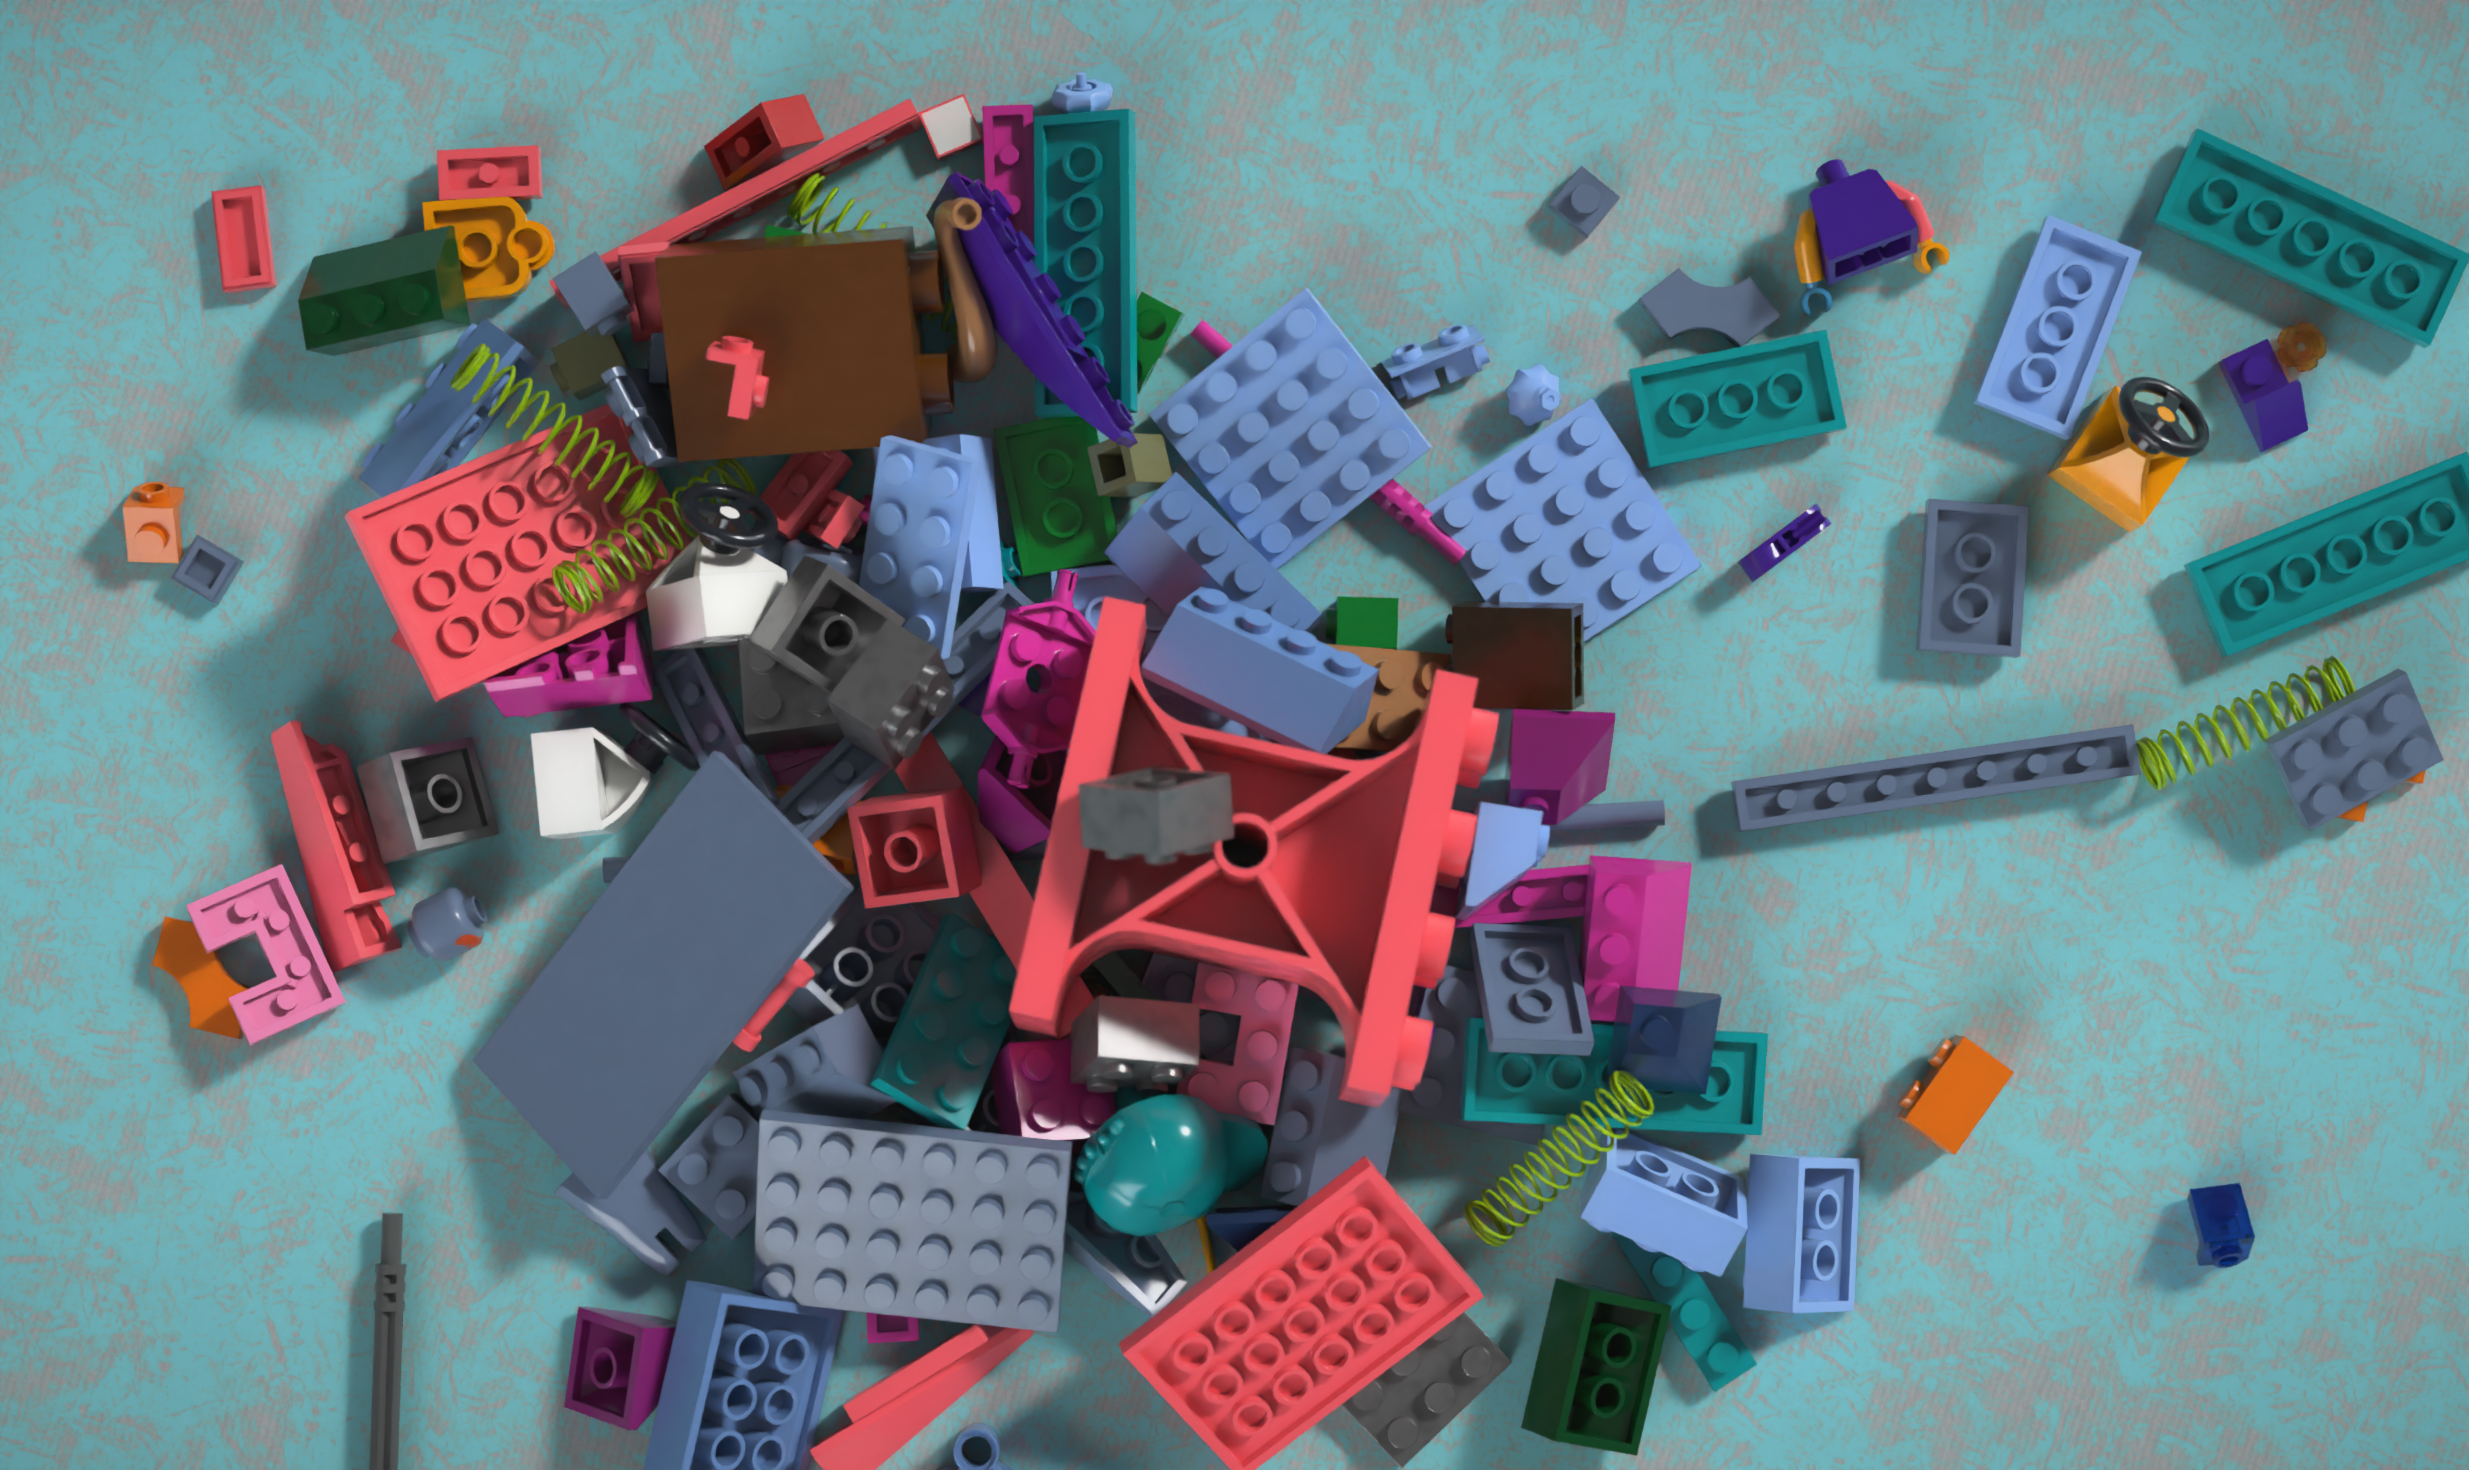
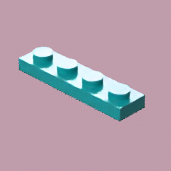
M1613 1231L1610 1232L1654 1301L1672 1306L1668 1322L1714 1392L1757 1365L1698 1272L1687 1268L1679 1259L1660 1251H1646L1639 1247L1632 1239Z

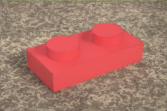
M538 145L437 150L439 201L509 197L513 200L543 199L541 149Z
M840 450L793 453L759 497L776 515L778 534L789 541L798 537L825 502L830 491L836 488L853 466V462L846 454ZM751 511V514L761 522L758 516Z
M832 489L825 502L802 531L815 540L837 549L841 542L849 543L860 529L863 518L859 514L865 506L849 495Z

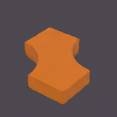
M165 916L152 966L171 974L183 987L190 1006L189 1027L235 1039H242L243 1031L228 999L251 987L238 982L228 973L221 961L218 949L207 954L193 922Z

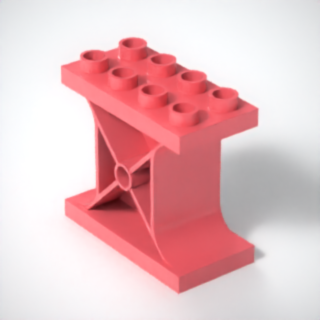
M1104 596L1009 1012L1016 1028L1057 1037L1066 997L1073 983L1090 964L1100 957L1118 950H1145L1294 983L1318 994L1335 1013L1345 1041V1069L1338 1100L1379 1108L1389 1096L1391 1086L1413 1091L1415 1084H1420L1433 1022L1406 1016L1412 986L1435 990L1437 981L1442 980L1455 924V918L1428 912L1434 885L1452 889L1457 888L1459 878L1465 875L1477 821V815L1451 810L1456 785L1478 789L1482 774L1486 775L1499 718V713L1472 708L1478 678L1436 670L1423 704L1419 726L1405 743L1391 753L1364 761L1324 755L1189 725L1167 715L1150 697L1140 674L1147 642L1146 605ZM1150 766L1230 774L1234 837L1214 842L1213 850L1209 852L1194 854L1177 852V860L1168 863H1146L1144 855L1141 854L1124 859L1106 858L1105 850L1082 848L1078 784ZM1247 845L1260 853L1263 862L1256 867L1242 869L1231 865L1223 854L1233 846Z

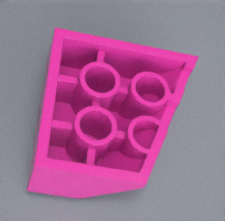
M635 613L622 621L604 629H599L561 648L547 652L507 672L486 679L484 683L488 694L504 718L513 716L531 717L546 712L652 700L653 659L639 614Z

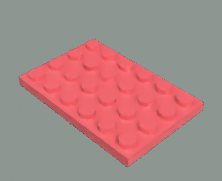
M608 404L581 415L583 422L579 435L589 428L597 427L599 437L595 447L606 440H614L615 452L612 459L623 452H630L632 460L628 471L637 465L646 464L638 460L629 445L628 436L634 433L631 426H626L623 418L616 416ZM578 419L566 426L551 441L542 454H539L538 450L548 438L554 426L529 436L526 441L522 442V440L514 442L351 510L344 516L436 703L482 683L486 679L507 672L538 656L561 648L570 642L579 640L599 629H604L626 619V617L648 609L646 590L673 559L692 542L678 521L673 504L668 501L662 502L660 512L667 516L680 532L684 541L683 550L675 548L666 538L658 522L657 515L653 512H646L644 522L663 541L668 552L667 560L660 559L655 555L645 540L641 525L632 522L628 525V533L647 552L652 563L651 571L644 570L634 559L625 541V536L620 533H614L612 544L631 563L636 575L635 581L627 580L621 574L612 559L609 547L600 543L595 548L596 555L614 573L620 586L619 591H611L598 574L592 557L582 554L579 557L580 566L598 584L603 595V601L600 603L591 598L592 607L585 614L576 612L564 601L552 579L553 567L563 560L575 562L578 550H588L591 552L592 543L595 539L608 541V533L611 529L618 528L624 531V524L628 518L620 514V507L630 490L642 477L644 471L641 468L632 474L619 487L608 503H604L605 496L616 484L627 462V456L621 458L606 471L596 486L588 491V485L598 474L609 454L611 444H608L585 464L576 478H571L572 472L580 464L592 443L594 431L575 445L559 466H555V461L566 448L576 429ZM648 467V471L654 470L655 474L658 473L656 467ZM660 476L658 484L650 497L629 518L640 520L643 508L650 507L656 509L657 501L660 497L670 498ZM663 520L669 534L675 540V542L679 544V541L675 533L672 531L669 525ZM648 532V535L651 541L653 542L654 546L663 555V552L659 544L654 539V537ZM632 543L633 548L635 549L639 558L643 561L645 565H647L641 552ZM616 554V556H617V558H618L620 564H621L622 567L624 568V570L631 576V574H630V572H629L627 566L625 565V563H624V562L622 561V559ZM568 565L569 567H571V568L577 573L575 567H573V566H571V565ZM600 565L606 578L614 586L612 579L605 571V569ZM563 574L568 590L583 605L575 586ZM584 576L588 586L593 591V593L598 597L594 587Z
M1364 1156L1118 1344L1122 1354L1231 1470H1255L1484 1296L1478 1285L1369 1159Z

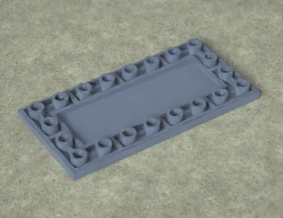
M713 751L472 1061L597 1199H608L854 887L723 753Z

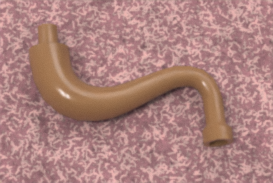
M957 198L942 202L937 207L934 216L936 244L951 294L958 332V342L952 344L946 352L950 354L953 378L961 383L979 382L985 379L995 367L998 352L997 339L987 305L964 252L957 228L971 230L981 220L982 212L979 204L968 198Z

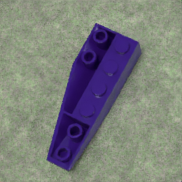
M958 172L953 173L947 178L926 217L934 229L935 211L942 202L957 198H968L979 204L982 212L979 224L971 230L959 228L957 230L964 252L987 305L993 327L1028 369L1071 410L1113 442L1131 448L1138 443L1130 430L1135 425L1134 420L1125 405L1118 399L1114 401L1105 385L1110 383L1109 376L1095 357L1089 359L1081 345L1086 338L1076 320L1069 314L1067 316L1063 314L1057 303V300L1061 298V294L1056 284L1045 272L1040 274L1032 260L1037 256L1033 244L1022 231L1016 232L1008 218L1013 214L1010 204L998 189L992 191L979 179L973 181Z

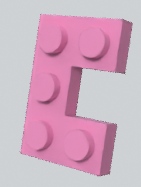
M282 864L186 905V909L207 954L255 933L274 973L275 978L228 999L249 1046L345 1004L346 1001Z
M1198 962L1192 1004H1199L1200 1009L1240 1015L1241 1021L1233 1064L1199 1058V1065L1178 1083L1176 1095L1181 1094L1199 1098L1219 1112L1240 1115L1258 1123L1275 1125L1299 985Z

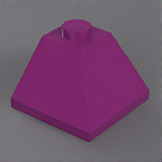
M1513 709L1505 772L1506 806L1543 811L1541 824L1557 825L1605 791L1615 726V713Z
M995 735L978 770L979 822L1015 854L1049 838L1067 761V749L1038 754L1037 759L1033 762L1028 783L1029 787L1025 789L1017 788L1007 784L1014 755L1007 753L1008 747Z
M586 1306L578 1307L564 1407L626 1430H637L658 1406L677 1322L653 1315Z

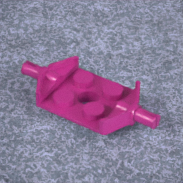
M1066 569L1057 570V578L1051 598L1044 599L1043 603L1017 607L1006 611L981 713L982 720L1008 747L1007 753L1014 755L1007 784L1017 788L1025 789L1029 787L1028 783L1033 762L1037 759L1038 754L1070 748L1072 731L1096 631L1078 609L1073 608L1072 599L1079 575ZM1030 667L1036 669L1041 678V687L1037 694L1033 693L1026 683V673Z

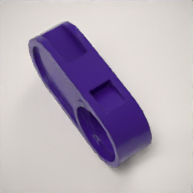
M1816 503L1738 561V564L1751 581L1754 582L1832 523L1827 517L1822 515L1821 509Z

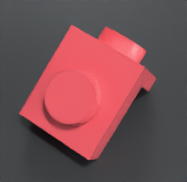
M723 336L722 342H713L707 348L706 359L736 365L727 416L748 420L755 412L756 406L764 407L767 397L769 377L761 376L765 351L752 349V341L733 336Z

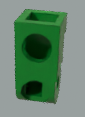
M1142 291L1137 300L1138 395L1146 385L1158 359L1162 357L1185 315Z

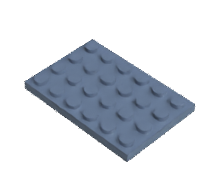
M763 1109L759 1119L753 1293L773 1299L798 1303L801 1306L1058 1333L1073 1142Z

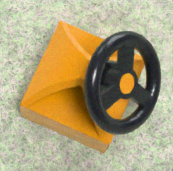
M2152 377L2132 378L2121 389L2114 386L2102 394L2047 473V476L2123 529L2131 532L2143 526L2188 459L2198 455L2206 448L2209 441L2208 424L2195 403L2176 387ZM2139 392H2148L2162 397L2163 401L2162 403L2151 405L2138 401L2134 397ZM2177 409L2188 419L2193 429V439L2179 424V417L2176 413Z

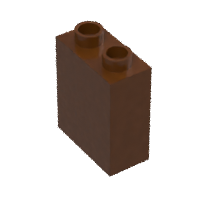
M913 226L673 244L655 258L678 462L880 447L881 438L889 435L923 444L933 427L932 415L954 413L955 392L949 352L925 354L922 314L944 312L945 309L942 262L938 250L915 252ZM723 336L748 339L753 342L752 349L765 351L761 376L769 377L767 397L764 407L756 406L755 412L748 420L727 416L736 365L706 359L707 348L713 342H722Z

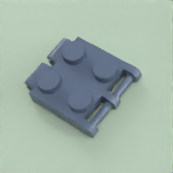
M617 366L602 373L601 377L605 385H610L611 387L605 391L608 405L616 416L623 418L626 426H631L634 432L628 436V442L638 460L646 463L648 467L679 468L690 462H678L672 405L663 387L648 383V369Z

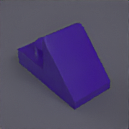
M2268 338L2218 362L2261 452L2308 431L2301 383L2299 379L2288 382Z

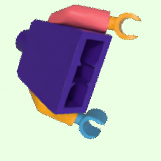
M1840 159L1830 160L1816 170V176L1821 187L1812 190L1808 194L1809 209L1805 210L1799 217L1794 242L1799 280L1806 285V290L1800 297V308L1806 315L1810 316L1808 298L1813 293H1819L1823 296L1825 312L1831 309L1832 297L1827 290L1821 288L1820 280L1824 279V277L1829 286L1913 253L1915 268L1923 274L1931 273V268L1926 261V254L1929 250L1936 254L1940 265L1947 264L1950 256L1949 251L1944 245L1933 242L1931 237L1935 232L1918 195L1891 180L1885 181L1879 172L1874 169H1867L1850 176L1843 161Z

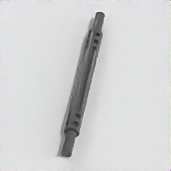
M382 1213L381 1263L375 1264L376 1282L374 1292H376V1297L374 1301L375 1325L369 1470H398L403 1311H405L404 1292L406 1289V1283L404 1282L406 1264H401L403 1213Z

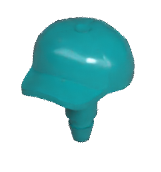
M1118 1087L1116 1091H1113L1117 1113L1109 1118L1097 1132H1093L1082 1147L1077 1159V1169L1074 1171V1178L1082 1183L1086 1199L1093 1211L1112 1229L1136 1236H1152L1170 1229L1173 1230L1203 1217L1213 1207L1221 1194L1239 1190L1249 1184L1265 1162L1268 1153L1267 1138L1264 1130L1256 1121L1240 1115L1219 1112L1199 1098L1181 1094L1149 1097L1137 1094V1088Z

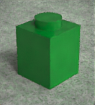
M1338 596L1336 609L1326 608L1325 639H1335V645L1397 650L1399 598Z

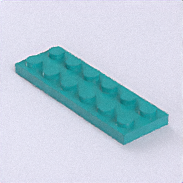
M1128 108L1034 116V248L1037 252L1034 263L1040 274L1044 272L1048 274L1059 289L1061 298L1057 300V303L1065 316L1071 315L1082 329L1086 340L1081 345L1089 359L1095 357L1107 372L1110 383L1105 386L1113 400H1120L1130 413H1137L1135 112ZM1035 376V416L1042 419L1079 416Z
M2199 128L2192 132L2152 222L2423 348L2431 345L2469 262V253Z
M2468 452L2185 564L2184 567L2222 658L2469 560Z
M1466 1016L1460 1119L1568 1126L1566 1116L1568 1113L1579 1116L1588 1127H1594L1581 1110V1101H1589L1602 1112L1611 1128H1625L1623 1123L1609 1115L1597 1101L1595 1088H1602L1608 1091L1620 1104L1629 1122L1638 1121L1639 1117L1629 1112L1615 1097L1611 1087L1605 1084L1614 1024L1591 1023L1594 1045L1590 1056L1489 1052L1483 1017ZM1716 1030L1706 1094L1647 1090L1653 1100L1654 1112L1648 1118H1643L1641 1125H1629V1129L1762 1135L1768 1034L1763 1032ZM1622 1088L1628 1098L1634 1102L1628 1091ZM1634 1091V1093L1636 1094L1637 1098H1638L1639 1101H1640V1104H1641V1106H1642V1109H1643V1110H1646L1643 1101H1642L1641 1098L1638 1096V1094ZM1599 1092L1606 1105L1621 1117L1614 1104L1604 1094ZM1585 1105L1591 1117L1600 1126L1606 1127L1600 1117L1590 1107ZM1570 1118L1574 1126H1581L1575 1119Z

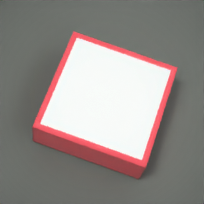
M964 93L918 113L938 161L984 143L983 136Z

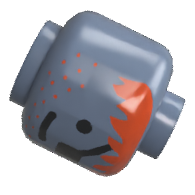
M452 887L418 902L413 908L412 920L408 921L407 929L413 945L423 957L431 956L439 962H444L481 944L484 936L482 924L488 921V917L483 904L477 896L472 895L468 897L460 889Z

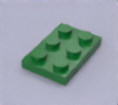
M1080 416L1046 418L994 429L1023 578L1050 574V571L1059 569H1074L1110 562L1111 560L1104 555V552L1118 535L1110 497L1098 496L1087 449L1099 443L1097 429Z

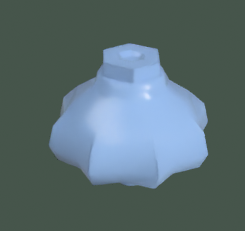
M1078 72L1076 73V79L1068 83L1056 85L1051 100L1053 106L1063 114L1104 111L1110 104L1113 89L1109 83H1102L1097 79L1086 80V73Z
M1540 363L1529 369H1518L1513 382L1505 390L1509 399V414L1520 418L1526 427L1532 426L1539 421L1551 420L1554 409L1562 401L1559 392V377L1549 373Z

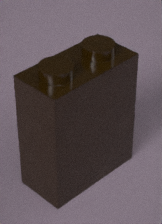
M1465 601L1452 607V614H1448L1445 625L1446 641L1448 644H1453V664L1448 665L1447 672L1478 678L1472 708L1573 711L1584 704L1583 603Z

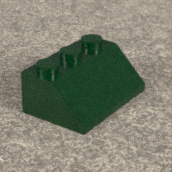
M444 226L313 257L298 299L306 350L336 356L470 326L454 226Z
M1556 1278L1521 1428L1556 1442L1637 1456L1672 1306L1594 1285Z

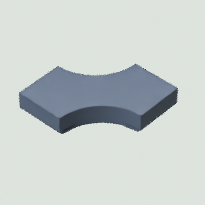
M1680 268L1638 300L1668 340L1688 331L1702 330L1725 337L1736 348L1742 347L1780 317L1779 313L1750 277L1731 286L1712 287L1692 280Z

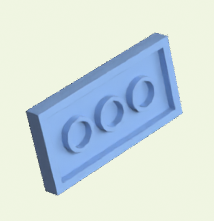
M2048 215L2045 217L1973 403L2065 440L2069 439L2142 251Z
M889 435L882 437L880 442L859 587L906 619L901 627L936 647L942 660L949 658L951 653L981 460Z

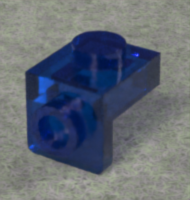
M2240 1183L2190 1189L2187 1200L2199 1240L2196 1254L2198 1265L2214 1264L2218 1268H2228L2247 1260L2255 1235Z

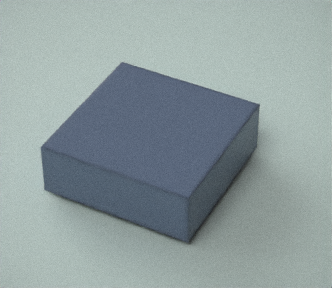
M196 535L171 578L219 605L244 561L207 539Z

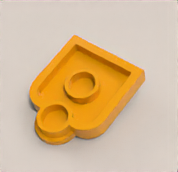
M509 197L422 202L424 231L449 225L454 226L466 302L509 299L519 296L528 288L532 279V271L544 268L554 255L555 241L551 232L539 222L528 221L523 208Z

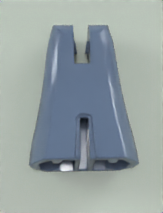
M648 1148L608 1199H597L574 1173L554 1191L563 1201L600 1226L643 1262L666 1277L682 1262L666 1240L664 1241L658 1235L661 1230L667 1228L671 1232V1236L692 1253L707 1240L699 1222L674 1190L668 1179L658 1171L660 1167Z

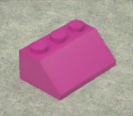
M1589 856L1579 967L1590 1020L1615 1022L1620 985L1667 990L1679 989L1692 869L1691 862Z

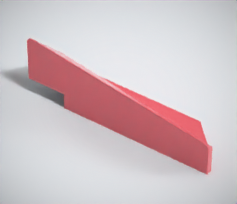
M294 720L272 732L271 740L328 965L332 973L402 948L400 940L380 901L387 900L396 894L386 865L383 864L376 836L347 753L333 743L322 745L302 731V723Z
M980 1324L967 1326L848 1399L843 1407L852 1421L814 1444L809 1451L823 1470H876L1033 1335V1330Z

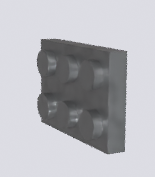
M1463 1312L1345 1401L1342 1406L1386 1453L1403 1468L1512 1362L1478 1325Z

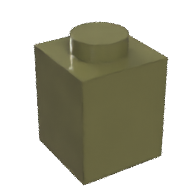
M584 332L551 348L557 362L549 367L560 390L563 393L571 390L572 394L580 401L610 387V385H605L601 377L602 373L617 366L630 367L614 333L607 337H602L601 333L591 337L587 332Z
M1133 433L1138 443L1131 448L1113 442L1110 439L1088 447L1098 496L1138 497L1159 489L1172 476L1163 435Z

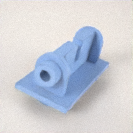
M1457 324L1440 331L1437 334L1438 339L1421 346L1419 343H1409L1393 350L1391 358L1380 363L1391 378L1398 377L1389 381L1395 398L1406 397L1407 400H1411L1440 388L1434 370L1443 367L1449 383L1483 371L1482 365L1489 363L1490 359L1484 345L1475 346V344L1485 341L1484 336L1474 325L1466 327L1465 324Z

